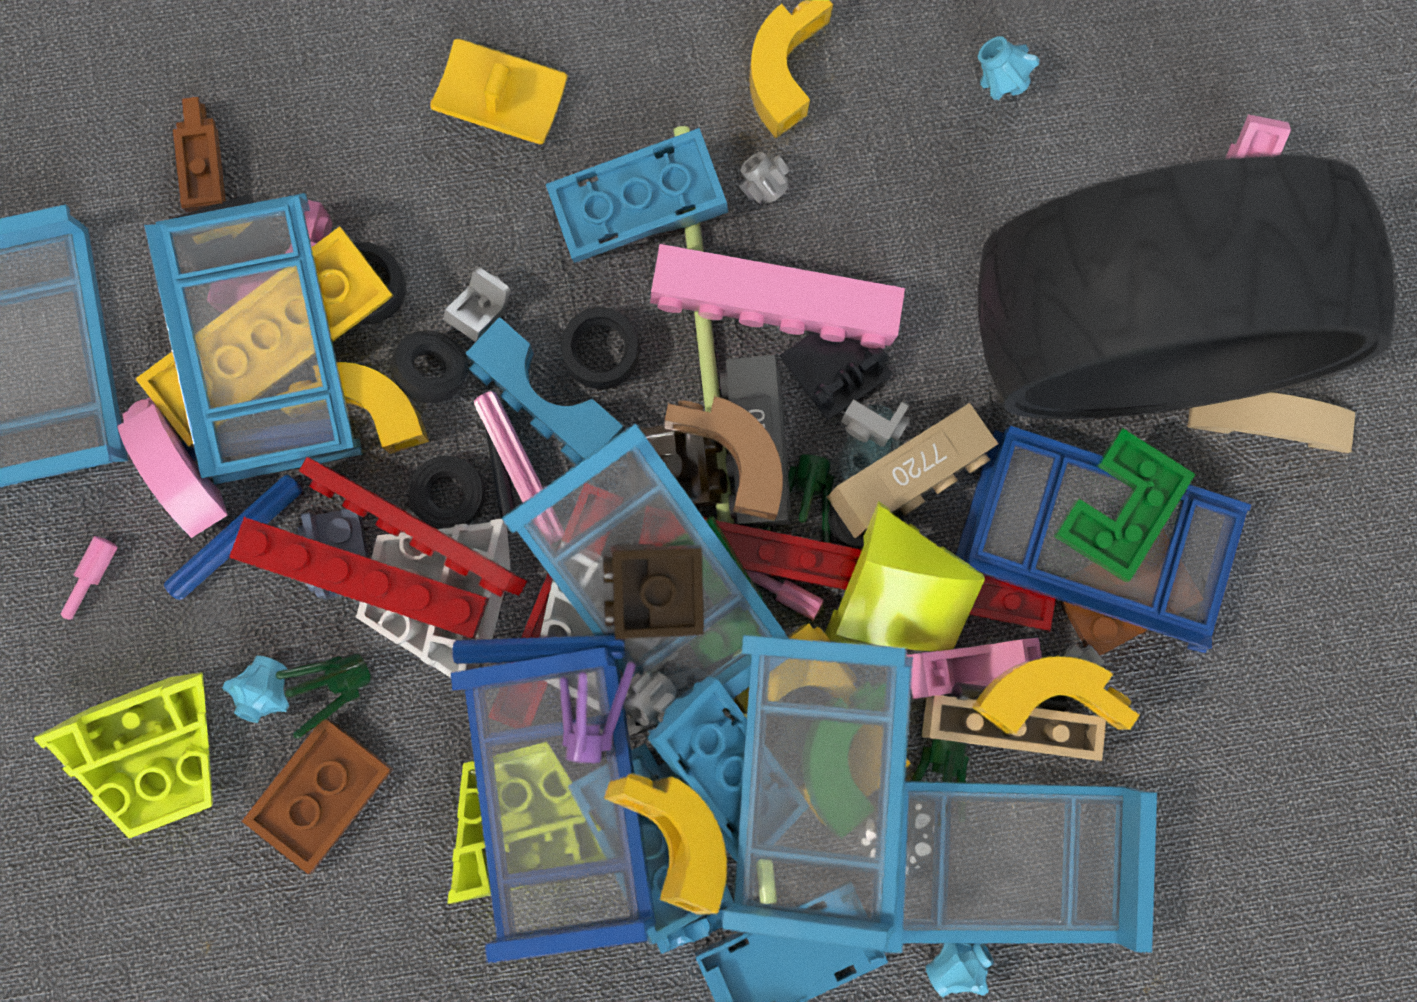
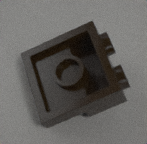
M665 425L640 429L696 508L722 504L721 494L727 493L728 490L726 474L723 469H718L716 453L722 452V444L706 437L665 429ZM627 452L631 497H633L650 485L651 482L632 455ZM659 495L634 514L644 515L646 506L670 510V508Z
M655 544L611 546V556L603 557L604 583H612L613 600H604L605 627L614 626L615 640L704 635L701 545L656 547Z

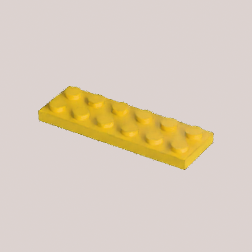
M340 226L312 247L333 342L394 295ZM297 266L283 268L195 334L211 409L256 400L316 355ZM171 352L138 376L136 380L187 446L191 447L194 446L174 356L173 352ZM229 419L215 421V428L217 429Z

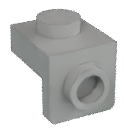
M477 267L472 273L470 285L445 309L443 320L476 342L505 313L511 289L497 276L491 275L482 268Z
M853 399L841 422L847 425L846 431L854 438L862 442H868L870 439L884 447L890 437L898 441L910 422V419L903 416L909 404L902 401L889 421Z

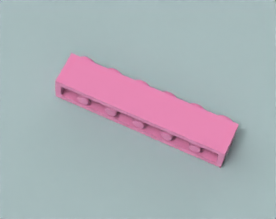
M660 244L650 303L658 304V309L670 313H680L682 309L697 311L700 317L709 320H721L725 316L739 319L740 324L749 327H762L763 324L780 326V331L788 334L800 335L804 331L820 333V337L828 341L842 342L845 338L861 341L860 344L867 348L877 349L880 347L883 349L885 345L891 346L898 336L905 288Z

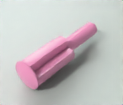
M98 536L93 537L74 573V576L79 579L60 613L63 618L73 619L90 585L99 584L118 548L111 541Z
M746 570L754 583L777 595L776 601L808 617L811 621L819 614L824 599L787 579L782 584L766 574Z

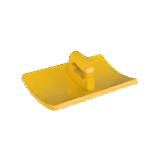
M459 38L453 41L444 74L431 100L430 108L434 111L536 144H543L556 116L568 76L565 72Z

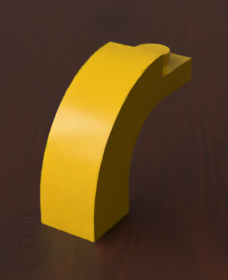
M803 0L795 7L792 15L783 4H780L766 18L757 33L751 55L750 92L760 119L775 138H778L807 116L810 99L792 78L787 66V59L799 44L830 22L833 8L830 0Z
M337 362L345 403L364 408L371 414L383 449L389 454H393L429 442L423 421L416 407L393 381L369 367L354 363ZM313 366L317 382L313 383L311 380H304L288 386L287 392L277 394V396L323 387L319 366ZM325 399L281 408V410L291 418H295L326 408L327 403Z
M1060 656L1030 660L1009 668L997 676L984 689L972 706L974 710L1009 734H1016L1034 708L1042 701L1055 695H1064L1078 700L1116 729L1130 730L1140 716L1129 708L1132 702L1124 694L1112 687H1109L1107 691L1103 689L1113 675L1111 672L1083 659Z
M628 774L625 778L609 781L604 799L648 817L660 828L666 839L669 849V868L660 900L697 915L718 914L726 885V849L719 825L703 799L693 789L674 777L651 781L640 775Z

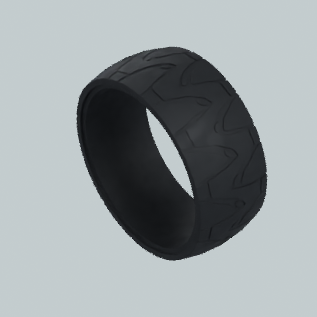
M1300 154L1243 155L1241 157L1233 156L1181 163L1114 178L1078 189L1064 196L1056 197L1006 222L986 240L982 248L977 290L979 330L987 367L1004 409L1019 416L1040 419H1094L1166 412L1248 398L1323 379L1366 363L1390 347L1396 303L1393 259L1381 213L1360 171L1340 160Z

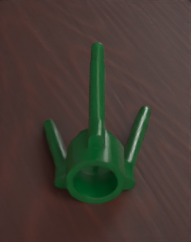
M802 454L799 456L797 467L790 466L788 473L790 493L795 483H797L796 489L804 493L799 521L801 523L807 521L813 495H820L822 489V542L831 543V530L828 522V512L831 503L827 498L831 493L834 476L829 475L831 462L820 456ZM773 527L763 528V530L772 531Z
M353 654L343 659L338 655L327 661L293 667L276 673L277 679H284L325 671V675L287 689L285 691L287 697H293L326 684L334 694L341 693L338 698L293 733L295 739L301 738L344 704L360 696L358 689L369 684L370 673L364 659L359 654Z
M933 739L931 748L923 746L921 760L911 781H921L931 763V772L943 775L942 782H952V777L956 778V775L957 782H966V770L969 757L965 756L967 745L960 742ZM957 801V820L964 822L966 819V801ZM938 812V824H937V826L940 827V825H941V820H940V813Z

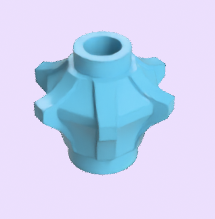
M1001 36L987 41L978 53V59L983 69L980 85L983 89L990 87V96L993 100H999L1006 93L1018 95L1024 92L1030 85L1029 75L1031 71L1039 65V58L1036 55L1027 54L1028 47L1026 45L1020 44L1015 46Z
M256 656L252 665H249L243 673L236 678L225 681L222 688L232 696L234 704L237 706L234 714L246 721L258 723L262 716L270 713L276 714L279 711L287 712L289 704L284 693L285 678H276V673L286 670L287 667L274 659Z
M944 943L943 948L934 958L933 962L926 965V972L931 984L941 997H945L950 993L956 994L960 992H973L983 996L989 992L986 977L988 967L992 966L994 961L984 943Z

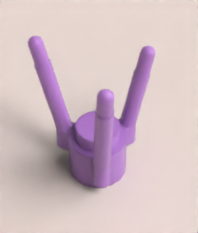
M629 662L626 666L603 733H599L600 725L586 723L587 674L581 672L578 676L576 723H573L568 678L562 677L560 679L564 727L562 745L566 746V760L599 763L601 762L602 750L611 751L612 735L636 667L634 662Z

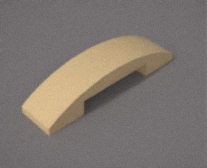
M1270 392L1248 398L1190 408L1188 428L1225 434L1232 431L1306 442L1308 447L1350 453L1352 452L1355 412L1317 400Z

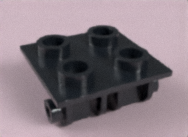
M812 332L779 356L828 421L850 406L853 399L857 401L893 376L885 364L889 361V358L882 348L879 347L876 350L867 348L860 344L861 341L845 338L842 342L828 341L822 339L820 333Z

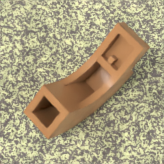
M716 396L713 399L711 413L703 411L702 405L691 401L681 400L678 401V405L668 403L664 420L665 429L715 440L722 444L735 459L739 471V486L733 512L775 521L781 500L783 474L778 451L764 426L744 408Z

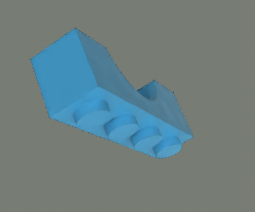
M500 317L466 352L467 357L473 364L469 368L470 372L486 386L491 381L503 391L499 397L516 413L523 408L534 419L530 422V425L545 439L548 440L552 435L564 445L560 451L573 464L577 465L624 432L623 425L593 399L577 405L560 406L547 402L538 396L531 388L529 382V369L534 355L529 342Z

